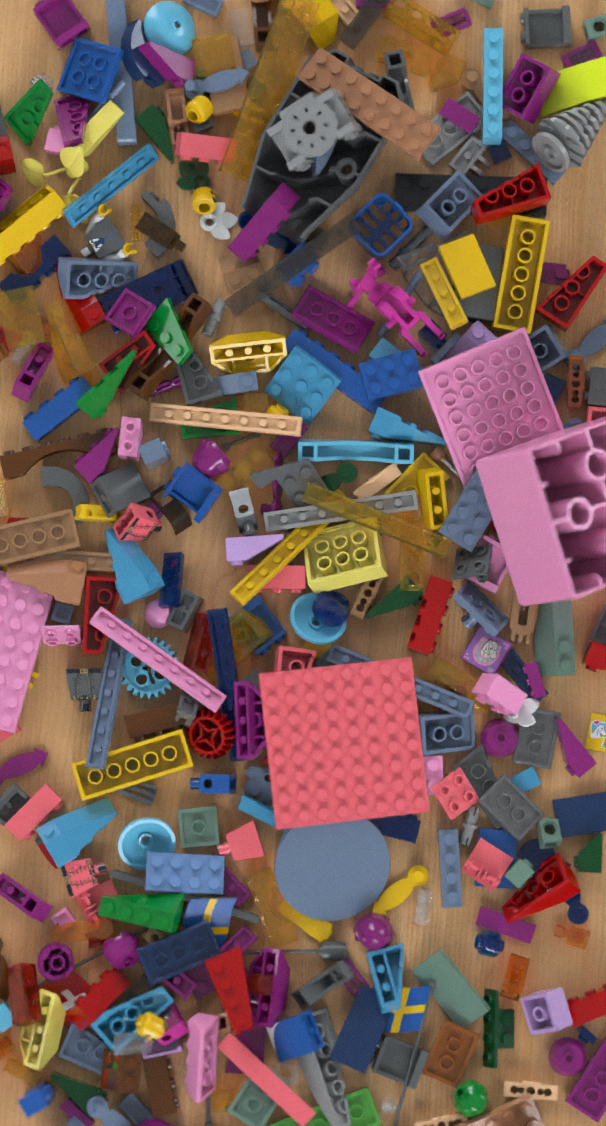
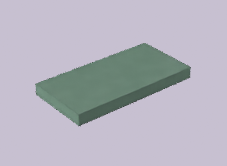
M442 948L412 970L424 986H430L429 983L431 982L436 984L432 996L455 1024L466 1028L491 1009Z

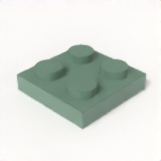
M216 806L178 810L181 848L220 845Z

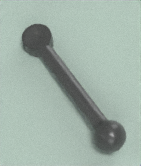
M254 432L231 443L225 442L223 447L225 450H229L233 445L253 437L259 438L261 433Z
M209 1095L206 1098L207 1122L205 1126H213Z

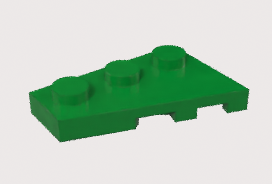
M42 79L38 80L3 117L27 146L32 144L54 95V92Z
M166 298L144 327L177 364L182 365L193 352V349L185 331L181 328L178 314L174 312L171 298Z
M236 397L214 405L211 408L237 411ZM181 425L182 440L239 435V431Z

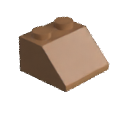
M235 254L218 259L229 295L266 284L257 255L253 260L249 257L245 263Z

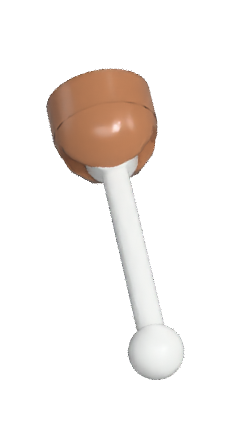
M437 445L428 456L434 461H442L458 476L456 469L444 458V450Z

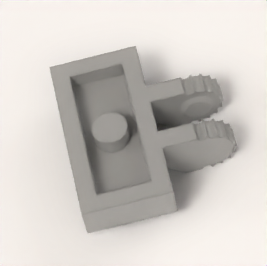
M473 135L448 164L455 172L460 170L465 175L470 169L474 174L481 177L484 176V173L474 163L478 160L487 169L492 165L481 156L487 146L482 145V142Z

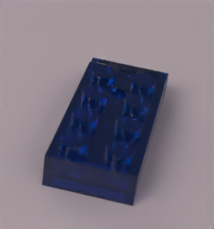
M180 259L98 297L107 315L125 288L157 307L156 310L166 298H171L172 307L186 301L192 292L197 295L199 292L183 259ZM157 288L161 289L160 294L155 293ZM111 325L115 334L121 331L120 329Z

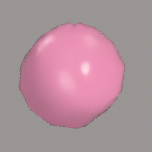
M164 599L151 601L144 611L145 621L154 628H163L169 625L166 621L174 606Z

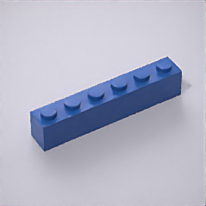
M294 328L286 339L287 354L289 355L294 347L298 345L343 379L336 389L375 415L378 407H381L386 399L368 403L361 376L354 371L356 368L348 362L345 364L339 360L340 357L333 351L329 353L324 350L325 346L319 341L315 340L313 342L308 338L309 335L302 329L298 331Z

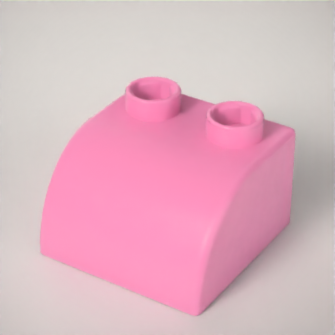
M606 417L547 434L481 458L476 462L477 471L520 605L526 606L576 599L606 587Z

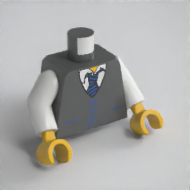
M107 203L99 205L97 213L93 216L86 229L85 238L89 245L82 248L80 252L84 258H89L96 254L98 259L121 261L128 257L129 254H136L137 250H130V246L134 243H125L108 216L105 217V215L112 212V209L110 208L105 211L104 206Z

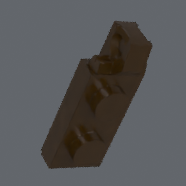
M147 212L144 213L135 227L136 230L165 249L172 251L173 248H176L183 252L186 248V244L179 240L181 236L176 231Z

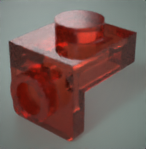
M249 973V977L246 980L248 993L272 995L273 975Z

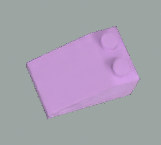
M477 320L441 361L497 337Z
M283 534L225 538L227 563L231 564L232 567L243 566V563L249 562L280 544L284 540Z

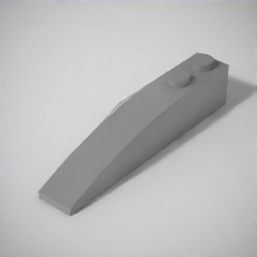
M326 1007L312 1012L325 1046L315 1052L297 1057V1060L316 1101L332 1126H349L351 1121L348 1101L344 1098V1089L346 1087L345 1081L341 1079L340 1072L343 1067L341 1063L329 1058L337 1037Z

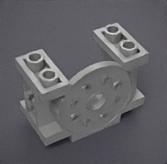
M330 88L321 95L313 92L308 93L279 112L278 114L282 120L266 130L268 135L273 137L288 162L286 165L289 170L304 172L311 167L310 163L315 161L313 157L323 155L332 148L337 137L338 139L352 141L360 135L359 132L363 129L348 109L340 90ZM308 121H312L316 126L315 132L311 135L306 134L304 131V125Z

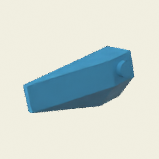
M378 407L368 430L371 433L370 436L379 441L384 439L446 446L444 438L425 429L421 431L419 430L420 427L412 422L406 421L403 423L402 417Z
M113 528L105 531L108 550L112 554L113 559L112 570L115 571L117 579L115 581L116 589L125 605L152 595L165 586L157 568L135 541H119Z

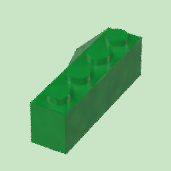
M186 893L106 895L101 898L98 915L166 932H177Z

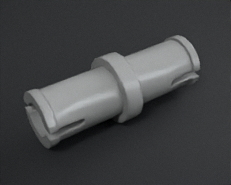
M216 298L213 311L207 317L208 320L201 332L203 335L213 338L218 323L222 321L221 316L227 305L226 301Z
M473 806L468 808L465 822L462 823L464 827L459 841L460 844L471 846L474 830H477L476 823L480 808Z

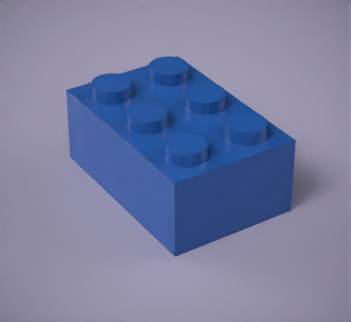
M414 348L358 364L368 403L423 388L417 372L420 370Z

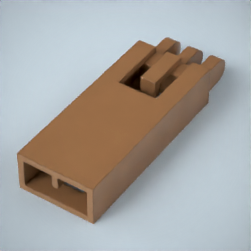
M515 589L509 629H511L510 642H514L515 635H518V643H522L523 636H526L525 644H529L531 632L534 631L537 604L520 605ZM519 611L528 612L527 624H524V616H520L518 624Z

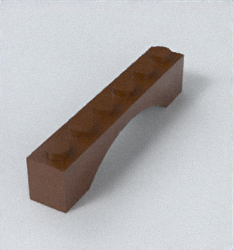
M251 1L255 52L274 51L270 1L257 3Z
M194 292L184 303L178 316L181 328L185 331L189 342L213 311L208 301ZM161 346L144 365L135 371L126 386L134 394L147 402L175 361Z
M108 429L96 430V434L92 435L82 433L75 439H70V437L61 438L58 443L54 444L51 441L40 444L41 447L33 448V446L23 447L22 451L16 453L14 450L3 452V456H0V463L4 479L7 481L24 477L39 461L56 453L73 451L88 454L91 451L89 449L90 446L96 441L100 443L105 438L103 435ZM114 445L111 456L117 455L116 445Z

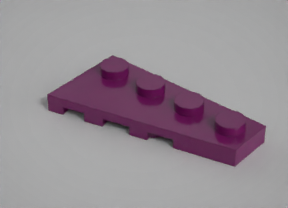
M75 96L53 100L64 148L83 144L91 101Z

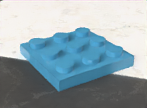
M296 345L264 389V392L297 417H302L303 421L310 425L343 379Z

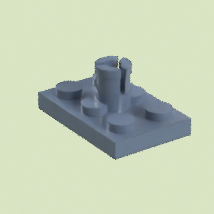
M469 580L453 595L455 602L467 611L461 618V622H464L463 625L468 629H472L479 622L486 633L495 637L510 621Z

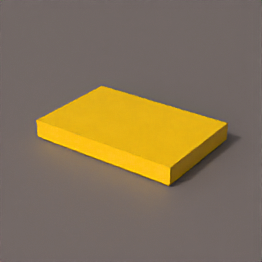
M474 233L438 247L460 300L496 286Z

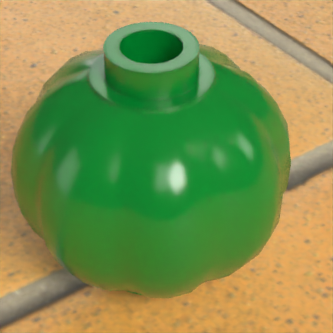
M468 1080L459 1084L453 1094L454 1107L466 1117H474L483 1113L488 1105L486 1087L474 1080Z

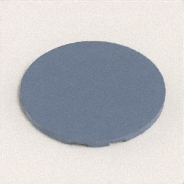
M368 819L290 828L280 840L274 860L275 879L284 899L299 913L321 921L343 920L357 915L368 908L382 892L390 869V856L386 841L379 829Z

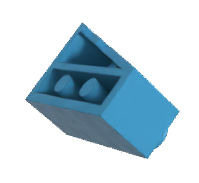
M404 943L366 953V961L381 1014L400 1010Z

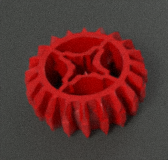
M203 708L202 711L198 710L192 724L185 730L189 734L186 740L191 741L188 747L193 746L195 748L193 753L199 751V757L205 756L206 759H217L219 756H225L226 752L228 753L231 750L230 746H233L235 743L232 739L236 738L232 731L236 727L230 726L233 720L228 721L226 719L228 714L222 715V710L213 712L208 708ZM215 730V732L212 733V735L206 737V735L209 734V732Z

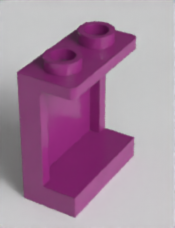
M41 0L33 8L35 16L59 51L74 42L76 37L80 38L91 30L90 25L82 17L72 0Z

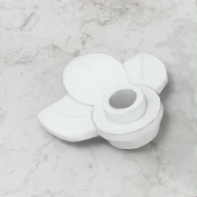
M218 202L211 214L201 216L200 225L205 231L211 232L214 238L227 240L230 239L228 229L236 224L238 218L232 213L225 212V202ZM208 219L213 220V224L207 225L206 221Z
M526 698L516 715L510 716L508 714L507 716L503 714V717L511 724L518 723L522 727L531 726L536 723L532 714L537 710L540 703L536 699Z

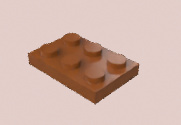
M444 1019L429 1052L422 1074L457 1088L480 1034Z

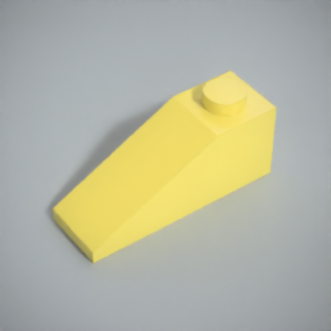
M109 100L87 123L83 144L75 147L83 146L84 157L91 155L124 115V112L112 100Z

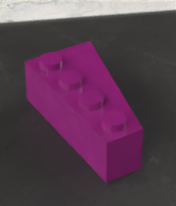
M282 183L227 248L244 263L249 257L253 260L259 253L257 249L259 245L264 247L271 239L268 235L271 232L275 234L281 227L279 222L281 220L286 221L292 214L290 209L300 197L286 184Z

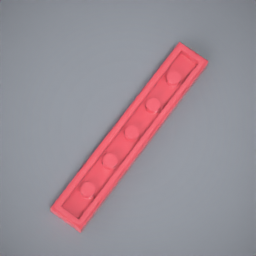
M231 1033L219 1043L217 1048L300 1126H305L316 1114L313 1109Z

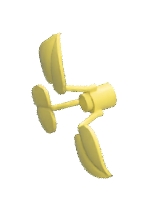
M83 146L61 149L60 159L65 167L49 173H43V166L37 160L31 158L23 159L21 161V168L30 184L40 187L45 183L44 177H49L66 170L67 175L76 180L67 192L68 196L62 197V201L68 207L79 198L76 194L72 195V191L82 179L81 176L89 169L88 163L84 160ZM85 218V219H84L82 222H80V223H84V224L88 223L87 218Z

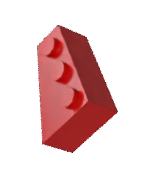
M144 330L138 334L136 339L133 338L98 364L103 372L107 374L133 349L138 351L117 390L120 395L124 394L128 388L126 386L127 382L135 371L145 364L157 347V344L147 330Z
M112 968L110 971L106 969L99 976L101 980L97 984L93 982L86 989L88 993L85 996L81 994L73 1002L75 1005L66 1013L65 1016L80 1031H83L92 1024L131 984L118 969Z

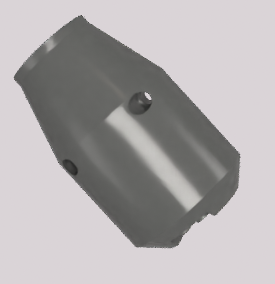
M336 49L327 51L404 103L399 81L383 73L380 78L373 73L368 75L363 72L361 67L354 64L350 56ZM313 56L308 57L307 61L305 62L304 66H303L302 69L300 70L299 74L301 73V71L304 69V67L307 65V63L311 60V58H312ZM296 77L261 135L245 195L240 206L254 217L282 183L286 184L300 199L290 209L292 214L286 221L281 220L279 222L281 227L277 232L289 239L304 243L308 235L359 190L388 140L355 119L363 129L359 132L360 135L352 141L338 139L337 137V142L328 162L316 177H312V163H310L311 167L304 172L289 170L286 165L288 162L273 137H270L266 130L282 120L278 114L279 112L308 93H317ZM308 121L304 125V131L308 135L313 134L316 126L312 121Z

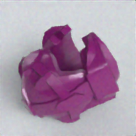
M202 439L198 449L192 456V466L209 479L216 478L220 474L230 471L231 461L212 439L209 441Z
M372 912L357 918L353 928L355 940L360 941L362 945L370 950L383 949L390 946L395 936L390 920L381 914Z

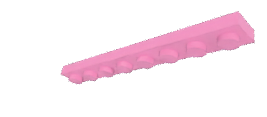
M100 607L89 622L91 625L213 712L218 710L227 697L103 607Z

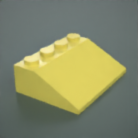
M375 516L325 528L304 548L307 581L314 594L388 576L385 554Z

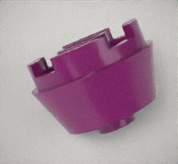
M494 719L488 722L481 732V744L485 751L492 756H508L518 746V730L514 724L507 722L505 719Z
M130 931L120 932L121 936L112 940L109 937L103 943V956L116 969L128 968L139 960L135 949L140 948V941Z
M55 942L48 944L37 955V969L41 976L47 980L57 981L66 978L73 970L74 958L72 951L63 943Z
M564 1037L553 1043L549 1050L548 1059L550 1066L556 1073L562 1076H573L581 1072L585 1067L587 1052L583 1044L577 1039Z

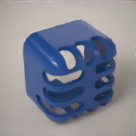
M378 193L351 218L348 231L350 236L371 257L377 261H382L403 242L406 236L408 237L411 234L413 222L397 201L394 202L385 193ZM388 202L391 205V209L385 213L382 208ZM373 203L386 216L385 221H380L372 213L370 207ZM396 210L399 213V217L393 221L390 216ZM366 212L378 224L377 229H372L362 218ZM404 218L407 221V225L401 229L398 224ZM359 220L370 232L368 237L363 236L354 226L356 221ZM395 225L403 234L397 238L390 231V226ZM383 233H387L395 241L391 246L382 239ZM379 241L387 250L380 253L373 243Z

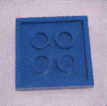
M76 37L56 90L60 93L105 105L125 51L117 47Z

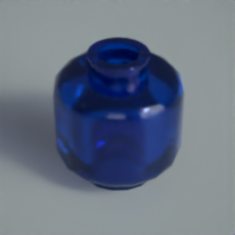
M484 930L476 935L474 947L480 955L496 957L503 951L504 941H502L499 933Z

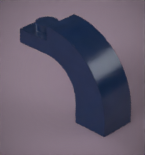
M137 19L128 24L122 35L121 49L125 51L122 61L127 72L135 82L142 79L146 85L153 89L162 85L165 82V78L139 51V46L146 43L147 38L144 32V23Z

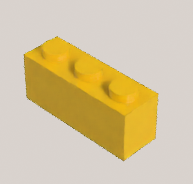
M436 467L418 470L423 526L430 530L440 529L448 516L443 470Z

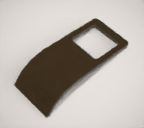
M162 485L150 493V499L170 522L175 535H178L190 527L192 521L185 508L173 495L169 494L173 500L163 507L158 504L153 496L162 490L166 491L164 489L165 485Z

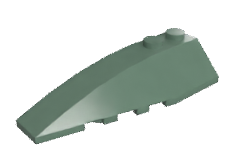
M571 599L540 603L533 641L534 660L537 663L541 677L576 675Z

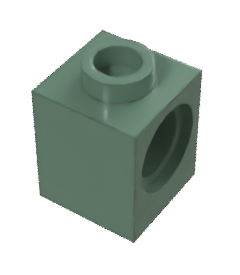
M606 14L583 21L582 27L587 43L606 38ZM594 25H601L603 31H596Z
M546 817L539 820L536 826L539 848H558L562 841L558 819ZM545 830H550L552 834H547Z
M518 858L504 873V876L519 889L534 873L532 870L533 865L526 858L524 860Z

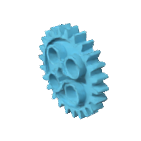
M155 637L152 642L171 657L177 653L176 651L170 652L172 646L169 644L165 647L166 641L164 640L159 643L158 638ZM131 652L127 653L123 673L125 680L122 682V685L129 684L127 691L134 689V696L140 692V698L143 699L147 694L148 699H152V694L159 698V692L166 695V688L172 690L170 684L173 682L166 677L158 679L157 671L151 668V673L155 684H152L150 672L145 670L148 668V665L142 661L141 665L134 666L133 661L136 656ZM146 675L147 682L140 685L138 682L139 677Z

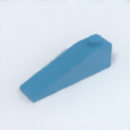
M107 797L52 819L36 830L55 863L60 868L74 860L80 854L81 849L86 844L89 845L94 835L99 830H103L116 816L117 812Z
M160 986L105 1011L91 1024V1027L116 1053L137 1035L135 1022L139 1015L151 1012L158 1016L174 1000Z

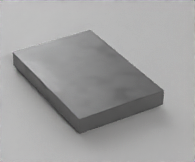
M537 708L532 714L536 721L535 724L528 727L519 725V743L514 750L512 762L550 770L557 738L554 719L556 717L561 718V713Z
M502 774L477 801L517 842H520L545 815L505 774Z

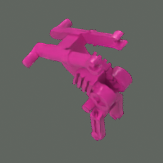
M372 257L367 262L368 270L366 275L360 281L353 277L349 282L353 295L346 305L352 309L365 292L369 296L368 300L388 319L385 326L391 329L397 323L399 325V334L416 350L420 357L425 359L428 353L425 352L426 350L408 331L421 320L438 339L442 340L446 335L422 311H414L411 308L416 300L412 296L409 297L399 286L394 289L385 281L382 284L376 281L386 273V270L383 267L379 268L381 264L377 263Z

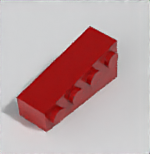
M539 162L533 165L532 168L521 172L515 178L504 182L501 186L492 189L473 201L470 210L476 226L543 207L549 203L551 194Z
M430 576L406 649L429 656L430 652L434 653L437 644L434 640L436 634L440 635L443 626L440 621L442 616L446 617L449 608L446 603L448 598L452 599L455 590L452 587L453 582Z
M241 946L204 961L235 1036L253 1029Z

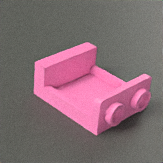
M122 417L118 456L121 460L140 462L138 447L142 445L144 423H141L140 418Z
M488 534V536L483 535L477 545L493 544L488 580L485 583H480L476 576L465 579L494 595L508 571L501 544L498 543L499 539Z

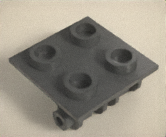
M493 544L475 546L472 552L464 548L457 549L452 580L476 576L480 583H485L489 577L488 572L490 570Z

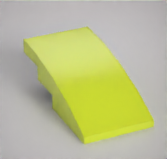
M606 56L557 71L561 75L540 112L541 118L571 110L575 107L578 108L580 105L606 97Z

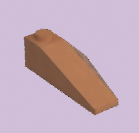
M71 559L19 561L8 564L6 578L24 586L31 585L39 589L38 592L42 594L46 592L55 596V600L79 606L87 563Z

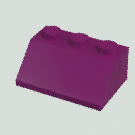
M522 53L503 87L502 108L534 125L561 74Z

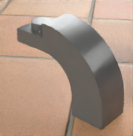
M398 49L385 52L384 65L386 75L399 81L404 103L414 109L403 50Z
M145 190L141 194L143 201L156 213L159 221L176 231L174 214L167 200L164 198L158 203L160 199L153 192L149 193ZM150 238L144 243L145 247L157 260L168 251V249H165Z
M41 467L42 487H60L67 490L73 500L74 516H76L77 505H90L87 490L73 473L60 467ZM75 520V523L83 524V521Z
M339 960L306 982L291 995L303 1010L335 987L351 979L354 975L350 967L343 960Z

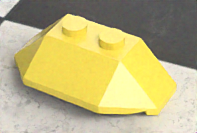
M40 989L27 1002L19 1037L24 1065L36 1070H41L58 1051L66 1015L58 994L45 989Z

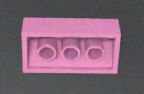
M199 1012L188 1022V1030H190L187 1040L189 1051L186 1059L188 1070L185 1077V1084H187L186 1092L198 1104L216 1089L220 1017Z

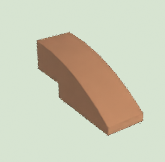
M184 87L165 89L173 151H175L177 132L189 133L188 118L185 113Z

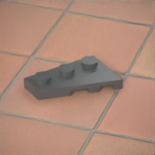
M194 350L182 365L176 363L187 406L224 396Z

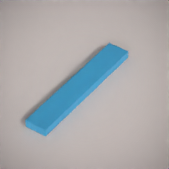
M147 143L65 208L62 212L70 226L75 227L97 210L99 205L107 202L160 160L152 145Z

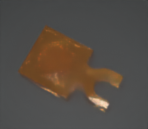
M557 925V927L563 929V934H554L555 937H566V944L585 950L590 931L573 925L570 930H567L565 926Z

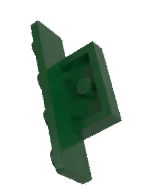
M485 989L483 999L491 1009L483 1015V1066L497 1068L498 1049L514 1048V1009H498L499 991Z

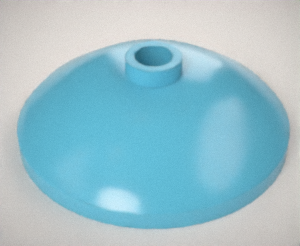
M162 1L153 5L146 13L144 32L148 42H154L180 55L186 54L193 47L196 39V27L191 15L184 7L172 1Z
M307 593L300 596L293 603L290 610L292 628L302 639L310 643H332L341 637L346 628L347 618L343 607L334 598L323 593Z
M150 817L140 818L128 824L122 830L118 839V851L122 860L130 867L139 870H146L147 852L174 853L176 846L175 835L171 827L160 819Z

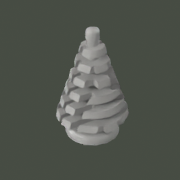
M606 97L602 101L595 100L582 105L580 108L575 107L571 110L562 111L563 113L553 115L551 118L541 120L542 122L538 123L537 130L539 132L532 138V147L537 158L544 166L554 172H563L567 167L576 168L583 164L585 156L589 153L590 147L593 145L594 139L604 123L603 120L606 119Z

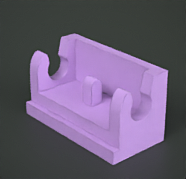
M180 1037L164 1046L157 1040L148 1045L141 1038L144 1059L183 1050Z

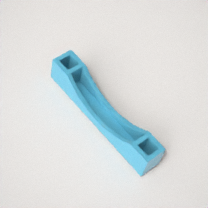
M484 28L482 145H501L503 28Z
M299 439L298 460L308 458L310 461L358 460L413 464L414 443Z

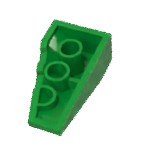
M133 349L112 371L107 373L98 384L88 390L75 404L92 419L103 417L108 412L106 408L110 405L138 351Z

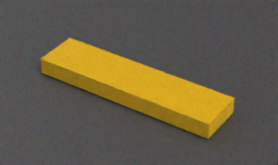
M435 257L420 264V268L451 331L469 323L438 258Z

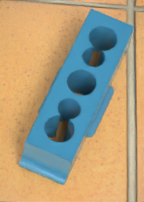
M242 794V800L237 809L276 827L273 807L247 794Z

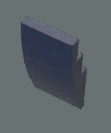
M361 985L329 1057L364 1074L392 1012L381 1014L375 990Z

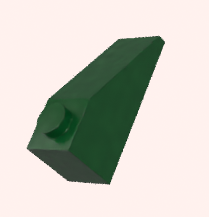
M151 104L135 118V121L171 165H173L175 160L164 118L165 113L159 106L156 108Z
M407 576L373 607L365 617L367 619L407 608L411 604L415 607L423 599L421 597L423 592Z
M55 1071L50 1075L90 1118L91 1116L86 1110L89 1099L101 1096L106 1102L108 1101L106 1097L108 1094L103 1088H97L93 1084Z

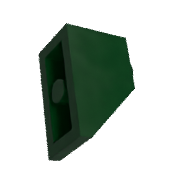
M597 833L577 851V856L573 857V868H576L577 872H602L603 834Z

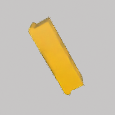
M80 504L76 506V516H74V519L78 521L116 523L126 509L107 518L101 505Z

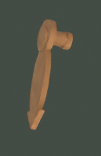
M466 69L461 74L460 82L464 88L474 90L475 96L483 105V82L481 81V75L475 69ZM502 108V121L512 120V113Z

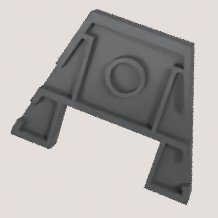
M308 458L250 473V477L259 490L277 479L296 508L318 505L329 491ZM295 528L286 530L290 534Z

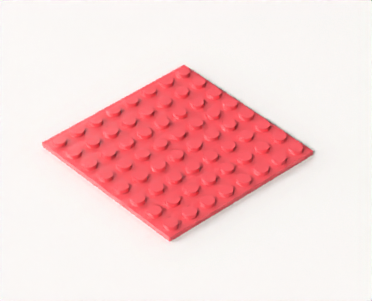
M412 657L258 674L276 830L430 812Z

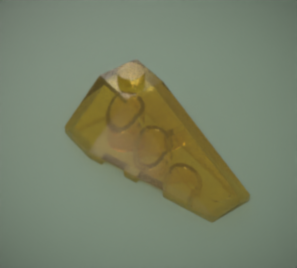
M437 655L422 680L475 701L472 711L491 715V706L487 703H480L475 699L476 695L471 693L477 681Z

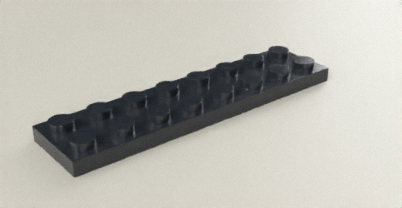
M396 173L395 201L403 207L404 212L415 213L452 175ZM464 175L482 195L515 178ZM547 205L515 215L546 217Z

